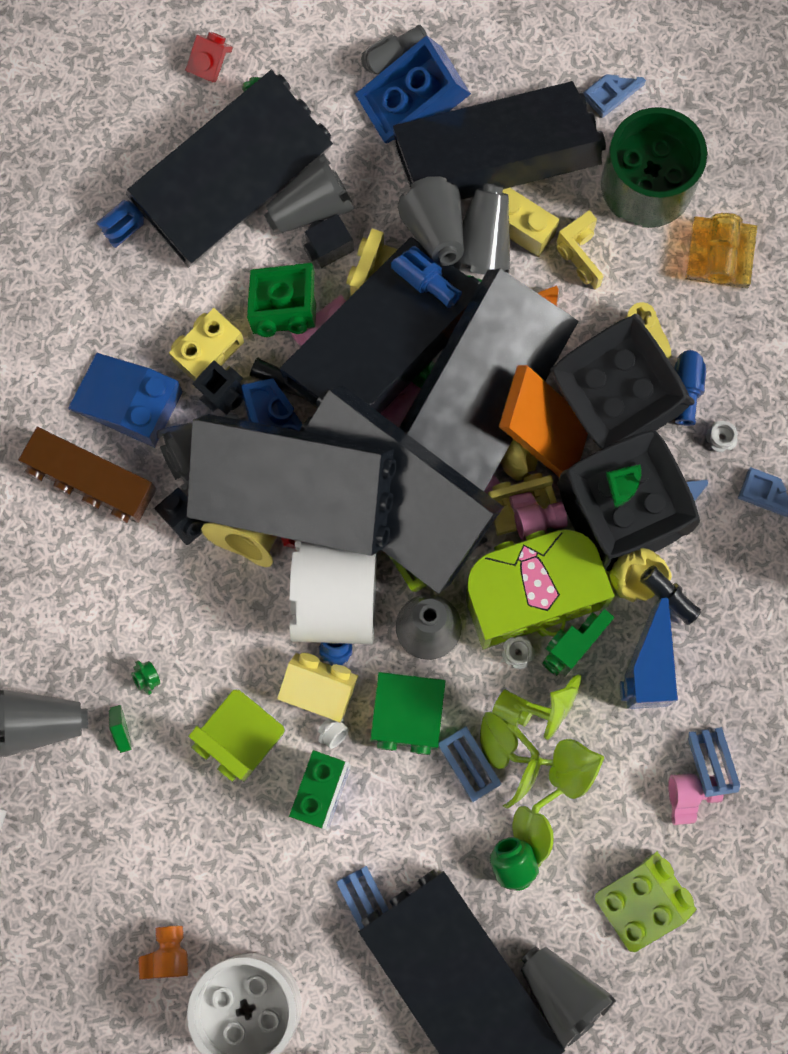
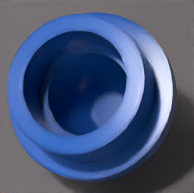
M321 643L319 654L324 662H328L331 666L335 664L343 665L348 662L352 654V644Z

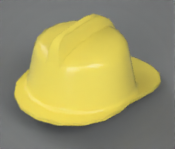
M211 522L202 526L203 535L213 544L242 555L256 565L270 567L273 564V559L269 552L277 536Z

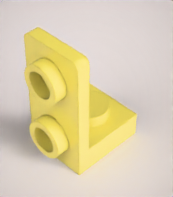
M589 210L559 231L557 250L566 261L571 260L577 267L576 272L580 280L586 285L590 283L596 290L601 286L603 274L580 247L594 236L593 231L597 218Z

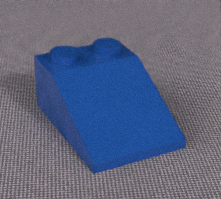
M426 35L355 93L383 142L387 144L395 140L393 125L449 112L471 95L442 46Z
M96 353L68 409L155 448L159 441L157 439V431L166 427L183 391L177 380L155 370Z
M661 598L651 609L625 673L624 681H620L621 701H627V709L668 707L678 701L668 598Z

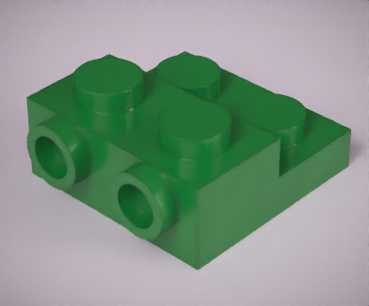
M312 263L250 270L247 319L253 334L268 338L274 336L278 331L289 330L294 334H302L306 332L307 328L316 327L315 271Z
M603 609L598 616L592 612L578 630L573 626L566 633L560 629L545 648L549 654L542 662V665L553 675L558 676L561 673L566 677L615 617L606 609Z

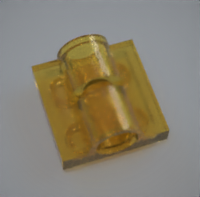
M717 213L711 216V218L695 216L692 221L685 280L748 289L751 284L758 225L745 224L740 216L732 213Z

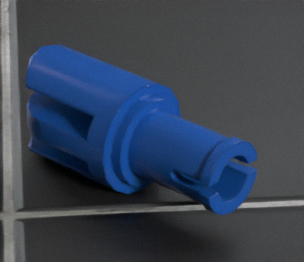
M123 200L98 220L96 224L102 229L105 237L109 239L112 247L117 248L144 225V216L131 201Z
M413 246L410 250L392 261L391 268L420 293L429 291L445 304L447 308L454 306L460 299L462 292L441 276L442 268L416 246Z
M687 350L678 356L674 369L685 385L689 396L694 399L695 404L690 405L683 413L676 417L675 423L691 426L696 424L697 398L705 392L706 364L698 352Z

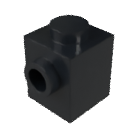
M338 214L325 221L317 220L308 227V230L304 231L306 244L303 245L304 250L311 262L317 260L321 269L354 251L353 238Z

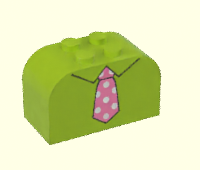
M541 530L526 536L527 541L515 545L513 541H508L495 546L494 552L486 554L474 564L468 577L466 603L482 650L505 643L512 637L517 638L518 636L540 631L541 627L546 629L561 624L560 616L564 615L567 622L592 612L606 609L615 596L597 548L588 537L573 530H558L549 534Z

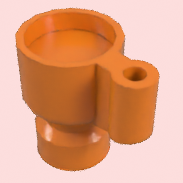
M183 926L155 928L159 949L138 958L139 980L188 976V954L180 946V942L184 938Z

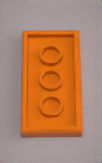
M528 365L517 366L499 427L560 477L564 470L569 469L581 460L588 433L562 396Z

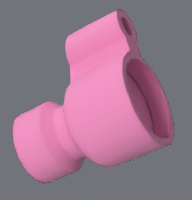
M531 492L510 496L516 528L522 541L526 540V536L537 531L544 530L546 533L548 528L557 530L567 527V514L562 502L549 504L546 509H543L537 504Z
M678 774L669 777L668 792L672 805L671 817L673 825L694 824L697 820V812L702 800H706L708 803L723 801L724 795L705 797L701 781L694 774ZM709 776L712 787L717 786L715 776Z

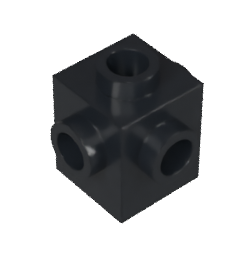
M215 360L192 383L203 394L199 400L212 412L219 408L227 415L231 410L238 408L244 399L240 384L244 378L230 366L225 370Z

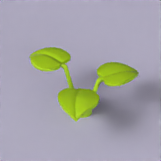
M580 675L572 676V679L565 688L550 693L551 708L531 703L506 689L497 698L492 713L509 722L506 728L512 731L531 753L530 762L524 771L514 797L503 805L506 809L516 804L530 791L536 781L543 761L539 751L519 730L518 725L520 724L525 727L532 715L548 720L543 738L549 740L556 733L573 706L581 682Z
M490 711L484 713L480 730L482 752L489 764L497 769L507 767L509 760L528 764L530 757H521L514 753L518 747V737L506 728L509 722ZM573 739L559 741L555 747L553 759H543L541 764L551 766L548 774L549 780L553 786L557 787V790L533 805L532 810L527 806L518 807L513 817V836L527 841L531 845L538 867L550 855L554 841L552 827L548 819L544 815L539 814L540 809L561 794H565L571 799L584 796L594 783L604 760L603 755L589 750Z

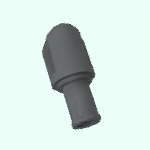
M418 24L415 28L399 37L392 34L369 46L362 53V66L370 73L380 74L427 35L426 31Z

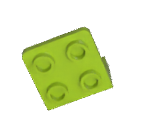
M236 689L228 695L202 728L196 726L188 737L195 742L191 748L205 760L212 756L221 763L217 770L233 782L237 777L245 782L283 736L285 728L243 692Z
M658 851L648 856L635 869L595 894V901L630 952L639 951L683 925L697 910L694 906L692 895L686 888L680 885L674 876L671 864L665 858H662Z

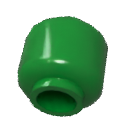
M516 837L504 838L495 845L490 854V865L496 881L503 888L516 891L524 890L531 885L539 873L536 857L531 845L527 841Z

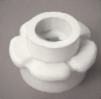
M717 421L712 424L711 429L707 430L706 440L708 443H711L712 449L717 452H724L726 449L732 450L737 445L738 432L730 422ZM723 434L725 439H720L719 435Z
M526 637L509 638L503 645L504 652L502 657L507 665H513L516 669H523L528 666L529 661L531 662L534 659L535 649ZM517 649L521 650V655L519 656L515 654Z
M329 718L325 720L318 730L321 734L319 736V743H324L331 749L337 747L349 732V728L343 723L344 719L341 722Z

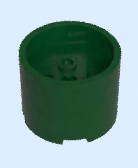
M662 107L642 109L624 119L613 134L601 177L602 195L609 209L618 218L622 217L631 223L642 225L643 228L664 226L680 217L690 204L707 163V145L701 130L684 114Z

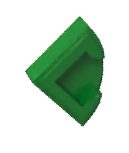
M640 465L606 473L614 508L627 503L635 495L641 480Z
M122 706L110 707L108 711L109 729L117 750L120 753L132 750L131 740Z

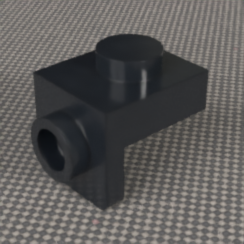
M178 487L155 506L154 509L186 545H189L202 534V526L209 522L187 517L188 497Z

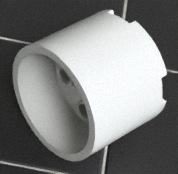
M295 540L297 552L292 554L290 577L291 615H293V620H290L291 641L373 644L377 553L368 556Z
M243 953L227 958L210 968L199 979L191 993L187 1009V1021L194 1044L202 1054H280L291 1040L299 1024L302 1009L299 987L290 971L271 957L259 953ZM243 999H246L248 1004L254 1003L256 1005V1009L252 1012V1017H249L247 1013L240 1012L239 1008L244 1004Z

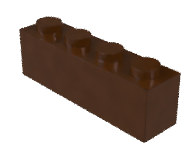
M38 426L18 459L26 468L24 473L41 482L45 477L55 482L53 484L55 489L69 496L74 491L83 496L81 501L98 510L102 505L112 510L110 513L112 517L126 524L129 520L137 523L140 522L157 490L152 482Z

